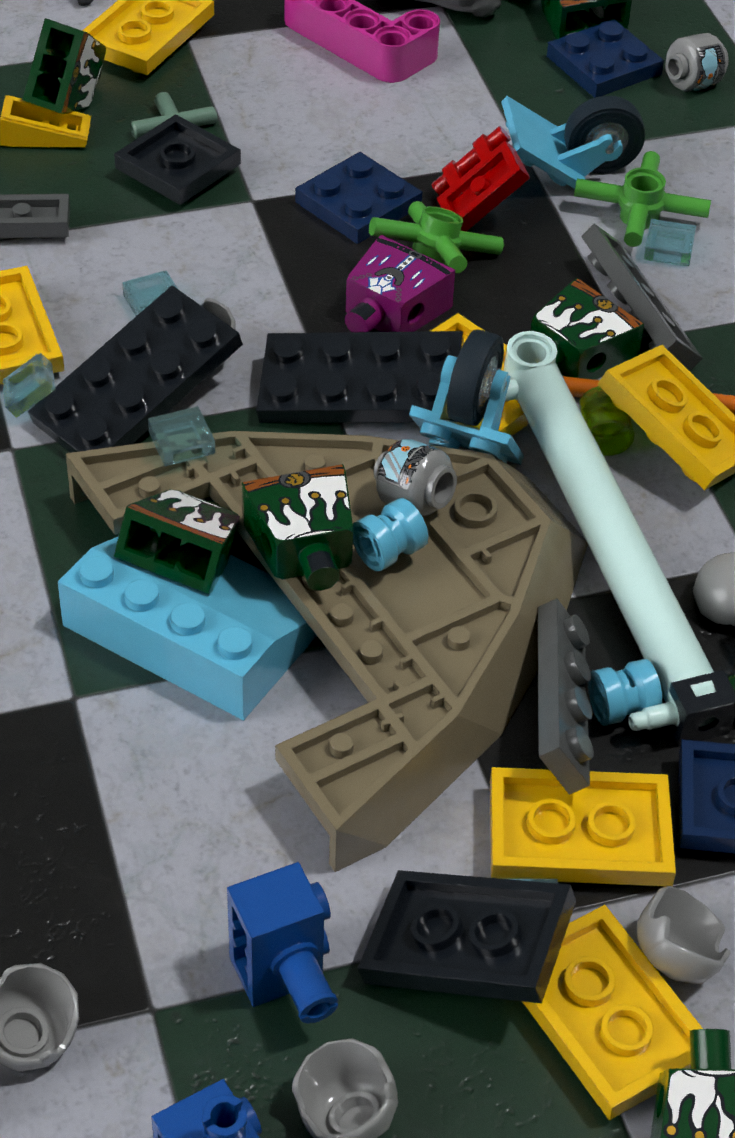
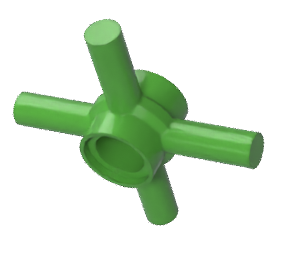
M653 151L646 152L643 155L640 168L632 169L625 175L623 186L577 178L574 191L575 197L619 204L621 206L620 219L627 225L624 242L630 247H637L642 243L644 230L655 226L659 222L662 211L708 218L711 200L666 193L664 191L665 177L658 172L660 156Z
M420 201L413 202L408 208V214L415 223L373 217L369 224L370 236L379 237L383 235L390 239L413 242V250L455 269V273H461L467 267V260L460 250L500 255L504 247L502 237L460 231L463 224V218L460 215L440 207H426Z

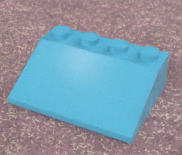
M118 537L92 547L58 581L64 627L243 721L317 636L269 573L231 554L222 575L210 594L113 557Z

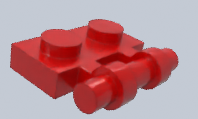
M498 126L488 136L482 134L472 143L474 148L459 161H450L442 168L443 174L431 184L439 195L436 199L440 207L453 211L463 218L460 231H468L530 179L516 150L508 143L511 140L510 136L501 126Z

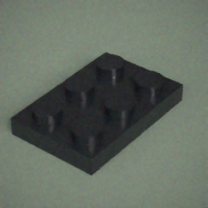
M398 870L359 963L358 971L364 983L370 985L542 1004L576 903V898L569 884Z

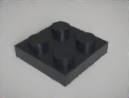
M175 114L114 153L115 168L181 205L241 164V149Z

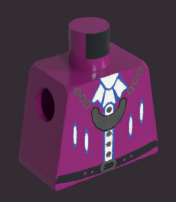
M380 235L347 278V314L345 315L347 328L351 332H370L373 328L380 332L417 331L453 306L455 269Z

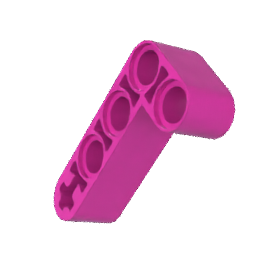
M284 0V21L286 26L378 80L389 83L403 81L437 60L440 18L432 11L416 9L391 21L355 0Z

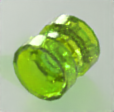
M599 386L591 388L583 394L579 400V409L603 456H613L627 450L634 442L635 437L630 416L618 409L611 401V398Z

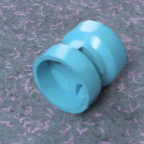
M398 498L385 505L381 515H367L353 523L354 547L362 561L374 571H382L390 567L397 561L398 555L401 553L413 554L424 548L428 543V530L422 515L410 501L404 498Z
M648 659L628 662L623 670L615 671L612 668L606 667L590 672L591 680L588 682L589 698L593 712L603 726L621 723L626 715L663 703L661 684L657 672Z

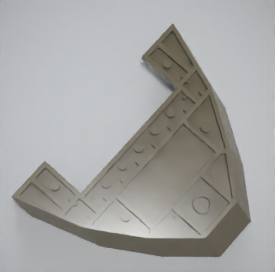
M226 431L66 453L70 498L74 504L89 499L114 535L120 533L126 506L169 489L179 490L202 500L211 497L220 507L237 513L240 516L237 528L238 534L368 703L275 745V760L330 836L329 865L334 872L386 848L502 736L538 673V607L557 598L567 611L588 547L585 538L533 481L492 454L430 445L441 449L450 457L453 469L457 475V485L452 499L445 507L438 509L429 516H422L429 535L426 546L413 554L401 553L393 565L382 571H374L362 561L353 544L352 563L347 568L338 569L340 573L339 581L329 589L316 591L309 588L305 576L283 580L274 577L244 527L242 521V482L343 464L346 471L352 521L354 523L367 515H381L383 507L387 505L380 499L377 492L374 466L378 457L399 440L364 435Z

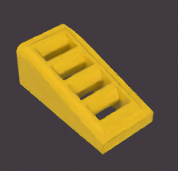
M5 95L0 117V146L86 148L91 116L76 111L61 114L26 102L22 98Z

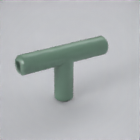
M161 92L154 98L155 105L161 116L132 121L131 132L133 137L137 139L175 114L198 127L215 124L218 119L217 112L213 106L178 112L171 96L167 92Z

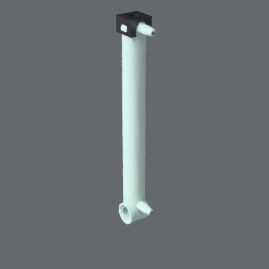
M523 331L515 334L509 339L503 371L508 372V375L511 376L505 401L518 400L644 659H648L653 664L661 684L662 696L666 703L646 707L642 711L631 713L628 717L630 728L634 731L668 726L677 747L681 746L682 739L703 741L729 734L735 718V691L724 670L713 671L556 364V344L550 337L540 332Z

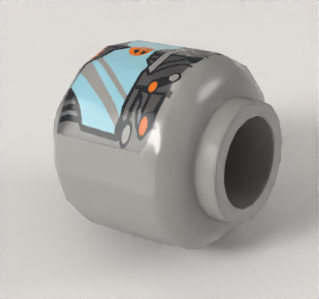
M710 33L681 37L670 45L666 54L665 69L673 85L683 92L711 88L720 83L726 73L729 62L728 52L721 41Z
M401 439L391 445L387 451L378 457L374 466V478L380 499L389 504L398 498H404L410 501L422 516H429L438 509L445 507L452 499L456 489L457 475L453 469L450 457L441 449L412 439Z

